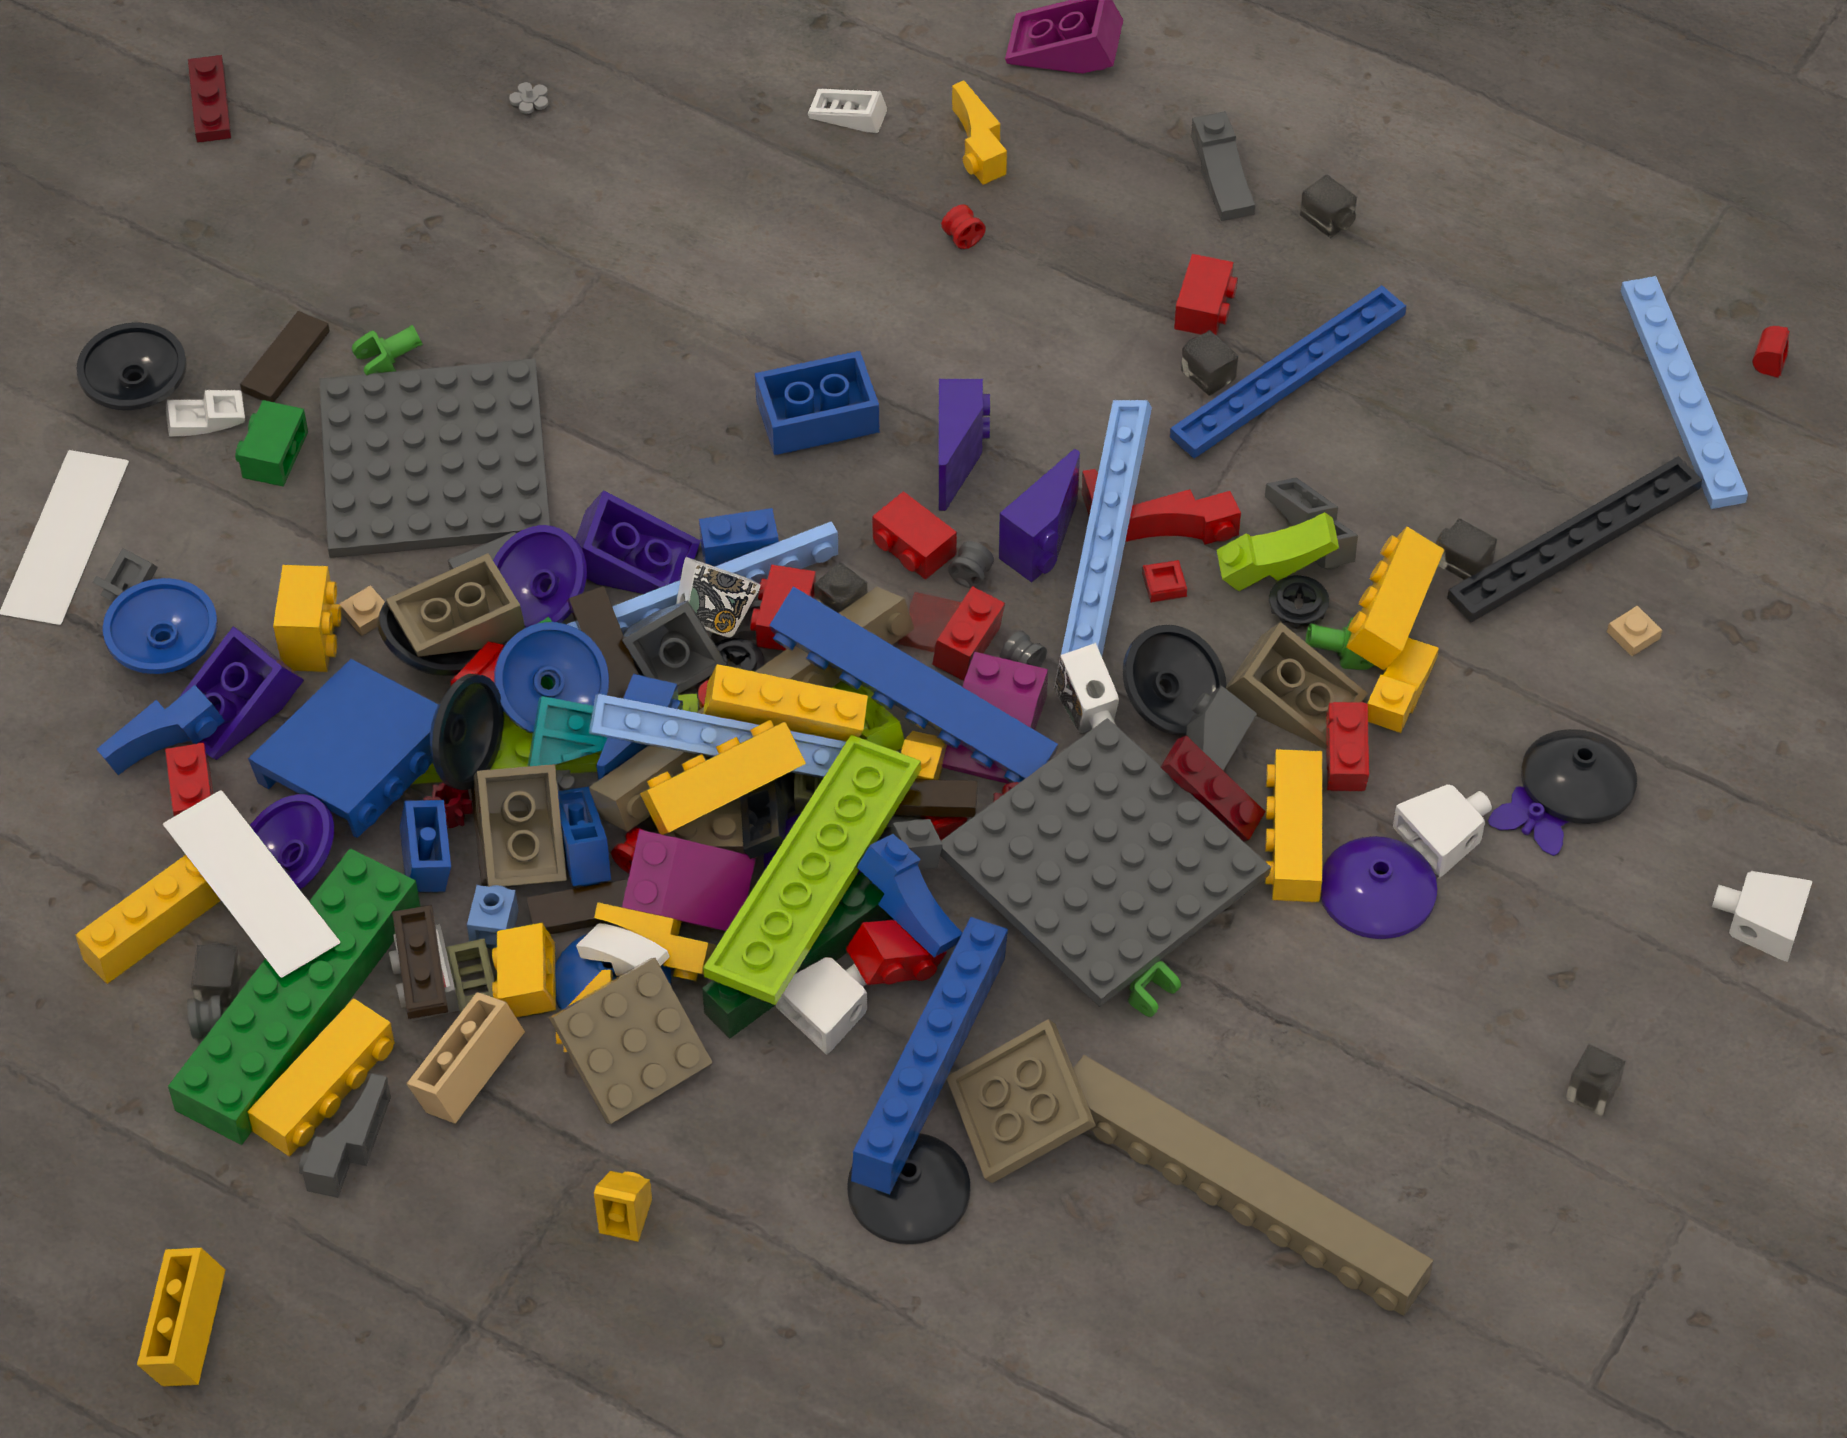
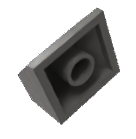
M688 600L658 610L624 630L622 640L644 676L677 684L678 694L712 675L717 664L727 666L726 661Z

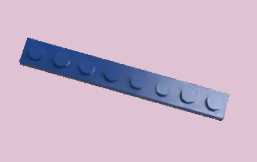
M1381 285L1171 427L1170 438L1195 459L1405 316L1406 305Z

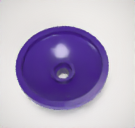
M537 525L526 528L505 542L493 559L521 606L525 628L537 624L547 617L552 622L562 623L572 613L567 600L584 592L587 565L583 550L570 534L560 528L549 525Z
M296 794L284 797L268 806L250 824V827L299 890L307 886L316 877L330 854L334 837L333 817L327 806L313 796Z
M1380 836L1354 839L1338 847L1323 865L1320 893L1323 906L1337 924L1356 935L1373 939H1390L1406 935L1420 927L1430 916L1435 906L1437 880L1431 865L1420 852L1402 841ZM1375 871H1382L1386 874L1380 875L1377 874Z

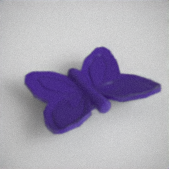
M1521 786L1516 787L1512 793L1511 803L1500 805L1493 810L1488 819L1489 825L1498 830H1515L1524 825L1521 829L1524 835H1529L1534 827V840L1542 851L1552 856L1558 855L1563 846L1564 832L1561 826L1569 823V821L1559 819L1545 812L1543 805L1534 803L1525 788Z

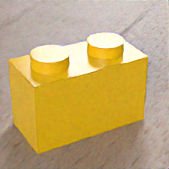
M537 923L497 931V947L492 949V959L497 970V981H494L492 984L493 997L505 1001L516 1018L556 1010L555 942L544 924Z

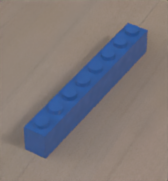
M794 586L769 625L771 632L775 633L773 640L791 651H793L795 646L808 653L806 660L822 670H826L828 666L841 673L839 679L848 686L858 690L862 685L874 693L871 698L880 705L890 710L895 705L907 712L904 718L915 726L925 729L926 725H929L940 733L937 738L955 749L962 745L973 752L971 758L982 766L990 769L994 764L1006 771L1004 778L1011 783L1023 781L1050 761L1058 749V744Z
M970 917L853 1150L852 1182L887 1194L891 1193L1005 960L1007 928Z

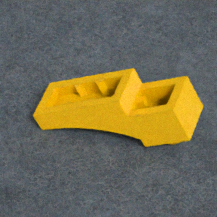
M964 80L952 85V110L958 116L968 136L965 139L963 164L967 172L971 175L974 174L982 185L987 184L1007 173V150L1000 143V122Z
M1411 638L1407 639L1403 651L1387 667L1384 674L1379 676L1367 703L1368 722L1399 733L1402 732L1409 714L1414 711L1438 657V647Z
M597 902L594 918L621 926L666 949L669 958L664 962L663 966L675 968L673 976L696 981L698 974L704 975L703 967L715 950L716 945L678 936L682 921Z

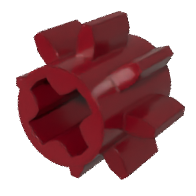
M444 783L438 786L434 784L432 797H424V800H444L447 830L459 825L463 827L465 825V814H473L472 801L469 800L468 790L450 788Z

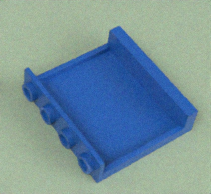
M350 659L266 740L248 760L258 784L270 789L278 782L298 794H306L317 798L331 812L346 819L353 836L358 838L433 763L430 751V729L438 704Z

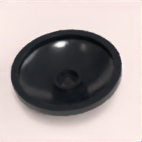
M131 322L110 327L94 336L82 349L76 368L79 384L91 400L110 409L138 410L155 405L169 397L181 384L185 376L187 363L182 344L170 331L154 324Z
M386 602L379 612L377 626L383 642L399 660L418 671L437 676H454L481 650L418 657Z
M1159 625L1144 631L1134 639L1125 654L1123 682L1131 704L1146 722L1168 734L1187 735V725L1194 715L1191 708L1197 698L1204 692L1210 694L1220 686L1224 688L1227 686L1222 664L1211 646L1196 633L1180 626ZM1160 684L1164 687L1165 692L1161 689Z
M467 674L453 683L442 696L432 719L430 729L432 762L440 779L450 788L459 790L473 788L475 773L477 771L490 770L500 748L504 726V711L500 702L501 695L495 683L484 675Z
M1566 729L1543 735L1528 748L1521 766L1522 783L1533 802L1543 805L1544 811L1550 815L1574 823H1599L1618 816L1630 805L1637 788L1636 769L1627 753L1610 739L1586 730Z
M923 1133L919 1134L890 1194L852 1182V1167L848 1176V1200L856 1219L873 1235L897 1244H920L943 1236L961 1220L970 1199V1177L960 1155L944 1141ZM905 1171H912L915 1173V1175L912 1177H906L902 1175V1173Z

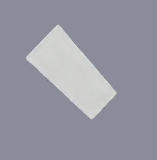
M72 450L67 452L1 607L0 615L56 625L62 624L129 463L128 460Z
M222 790L163 823L170 835L281 978L340 944L336 935Z

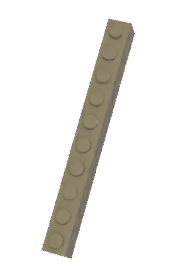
M875 587L839 613L891 645L915 629L905 598L879 587ZM796 646L793 651L786 649L755 671L757 673L832 688L841 681L839 679L840 672L830 666L826 670L818 668L806 660L808 653ZM703 707L702 709H700L699 711H697L696 713H701V714H703L704 707ZM647 746L589 787L600 818L628 832L651 816L640 793L650 789L647 781L666 771L669 772L671 778L684 772L681 764L698 756V754ZM704 756L705 760H708V759L712 758V757Z
M1083 1055L1073 1068L1096 1124L1095 1127L1089 1130L1093 1131L1099 1140L1106 1144H1115L1125 1150L1134 1161L1140 1164L1152 1166L1162 1172L1163 1176L1171 1183L1184 1185L1197 1193L1203 1202L1221 1207L1231 1213L1233 1218L1240 1224L1253 1226L1266 1234L1269 1240L1277 1246L1290 1248L1300 1254L1309 1265L1327 1270L1337 1276L1339 1281L1346 1287L1354 1290L1359 1289L1371 1296L1383 1309L1388 1311L1394 1310L1405 1316L1430 1280L1434 1260L1086 1055Z

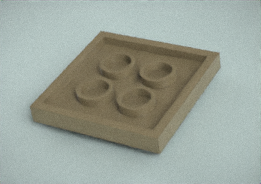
M655 957L646 960L549 1017L607 1124L614 1123L713 1063Z
M1049 1019L947 1077L983 1176L990 1183L996 1182L1096 1126L1056 1024Z

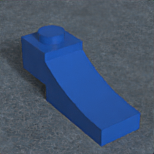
M194 685L166 709L155 700L99 746L97 751L119 775L139 760L163 748L187 741L198 744L202 739L211 736L225 720L206 696Z
M891 834L869 845L857 868L884 893L878 905L933 957H936L956 946L963 932L944 913L928 889L918 867L921 859L909 849L905 842Z

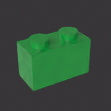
M262 401L257 414L253 413L250 417L245 440H241L236 448L235 459L236 462H239L242 478L284 487L308 434L303 408Z

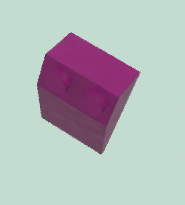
M1068 0L1016 13L1005 60L1007 64L1082 74L1104 70L1114 66L1124 20L1113 0Z
M974 652L963 688L1035 730L1047 698L1048 669ZM947 745L942 768L1006 784L1011 783L1004 778L1006 771L993 764L988 769L971 758L973 753L971 750L962 745H959L957 749Z
M639 830L622 908L727 931L747 899L756 857L750 859L746 854Z

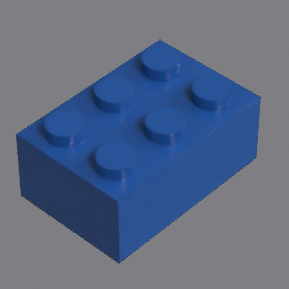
M860 351L755 373L756 402L774 455L880 433L879 403Z

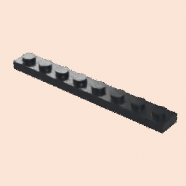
M1678 456L1450 588L1447 599L1472 623L1701 488L1702 479Z

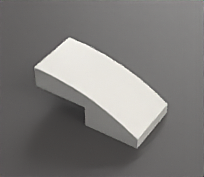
M205 390L203 400H167L166 416L169 437L206 434L244 423L245 415L241 390Z
M602 923L597 924L576 945L581 959L611 962L616 976L623 975L650 958L655 957L660 966L669 958L668 951L655 942L632 931Z

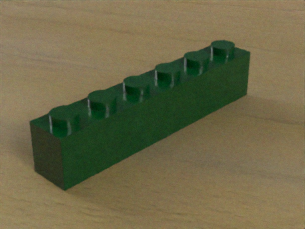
M860 873L853 879L796 973L825 957L833 958L837 961L848 953L846 948L862 923L893 920L878 905L884 893L863 873ZM714 980L702 988L704 1014L729 1039L775 1006Z

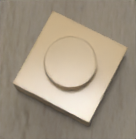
M370 585L339 604L341 605L342 615L363 636L378 627V615L385 601Z
M1636 606L1610 622L1607 633L1631 656H1634L1661 638L1662 629Z

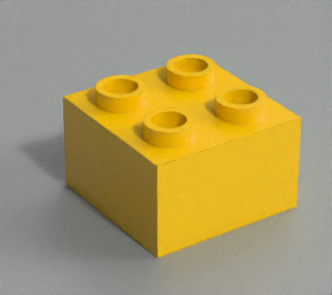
M282 565L273 628L280 660L293 671L328 672L330 657H336L337 636L333 632L334 627H340L341 605L336 604L337 583L330 580L328 566Z

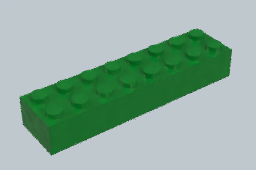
M350 848L309 901L339 939L340 944L283 978L277 974L265 958L168 1085L174 1110L242 1145L252 1132L247 1111L346 1007L393 944L395 927L392 912L420 907L416 880Z

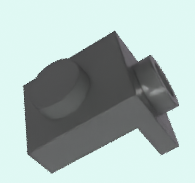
M122 548L105 580L96 576L93 583L104 588L101 596L113 602L128 588L151 580L158 567Z

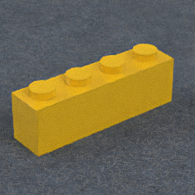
M1407 526L1397 538L1393 535L1388 538L1380 552L1384 559L1375 566L1369 578L1373 581V585L1366 589L1359 601V605L1363 607L1362 611H1359L1349 624L1348 631L1352 634L1346 648L1385 671L1403 651L1444 552L1443 548Z
M717 664L707 684L703 714L758 725L769 720L772 721L774 726L786 722L790 731L847 742L850 735L860 737L863 732L868 696Z
M769 720L751 729L753 737L742 743L735 737L716 746L719 754L708 760H705L703 754L682 763L684 772L672 778L669 772L666 771L648 780L647 783L650 789L640 793L659 833L662 835L667 834L806 764L786 722L774 726L772 721Z
M1276 749L1274 764H1267L1266 787L1273 788V796H1267L1266 819L1273 820V829L1266 828L1265 852H1273V861H1266L1271 866L1269 876L1265 878V885H1272V900L1319 902L1322 886V751Z
M184 855L75 934L82 958L108 984L221 900L187 855Z
M353 998L247 1111L252 1131L289 1157L298 1147L305 1146L313 1137L315 1129L320 1123L337 1112L344 1097L352 1089L359 1088L365 1081L369 1070L378 1061L386 1059L391 1053L395 1043L391 1022Z

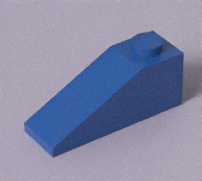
M632 675L623 699L683 709V701L678 700L677 684L641 675ZM607 738L597 763L598 781L649 745Z
M589 786L558 791L564 858L572 886L581 885L586 887L611 880L607 837Z

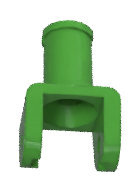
M410 325L408 328L385 340L383 337L379 338L375 331H369L355 341L352 346V352L357 359H367L380 354L364 367L363 371L366 375L395 372L396 370L393 366V363H395L394 359L419 346H423V343L414 326Z
M1354 617L1350 619L1347 627H1343L1342 630L1310 623L1305 642L1313 648L1337 652L1338 656H1340V666L1342 668L1366 670L1374 666V664L1346 648L1352 634L1348 631V627Z
M1162 961L1157 962L1130 983L1129 990L1132 992L1128 998V1003L1148 1017L1154 1016L1159 1008L1155 999L1144 989L1151 981L1171 994L1176 993L1181 988L1179 978Z

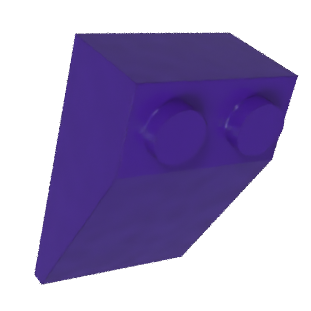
M939 379V511L947 510L982 455V439H990V417H983L990 416V394H983V379Z
M1073 449L1000 512L999 559L1031 583L1042 573L1047 574L1055 566L1078 500L1080 452L1076 449Z
M604 490L585 510L575 538L581 546L586 559V579L598 585L640 594H646L681 580L685 557L695 559L700 544L699 539Z
M233 626L179 697L196 685L225 720L211 736L199 742L204 743L206 753L217 760L280 712L303 683L304 679L256 639Z

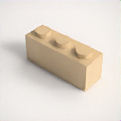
M477 992L413 1074L407 1085L426 1113L456 1124L525 1031L505 1001Z

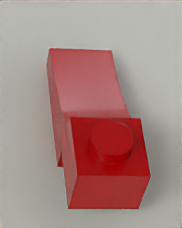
M1185 490L1132 505L1125 542L1159 536L1202 539L1204 545L1217 541H1227L1239 535L1241 511L1231 491L1195 500L1191 490Z

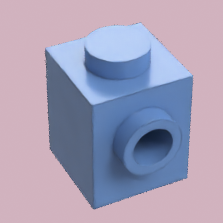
M499 885L490 887L476 886L467 922L469 941L485 938L486 947L493 949L497 947V931L515 928L519 912L516 890L507 889Z

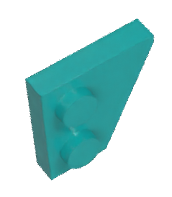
M544 696L539 697L528 767L556 765L602 751L608 737L589 734L593 706Z

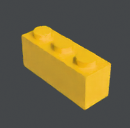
M202 1248L166 1249L164 1252L137 1365L161 1386L199 1385L226 1271Z

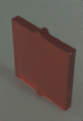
M914 592L909 613L915 629L898 640V645L935 652L938 637L961 602Z

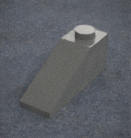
M1220 686L1210 694L1202 693L1194 702L1191 708L1194 715L1187 725L1186 736L1224 770L1257 713L1226 688Z

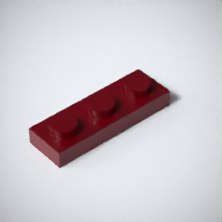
M222 55L188 59L197 143L231 139Z
M1188 736L1178 738L1160 768L1182 789L1191 793L1243 842L1248 841L1266 811Z

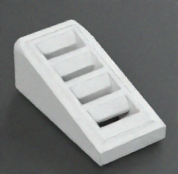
M818 89L808 116L809 119L864 132L878 133L886 115L887 106L881 91ZM828 102L832 103L830 108H826Z

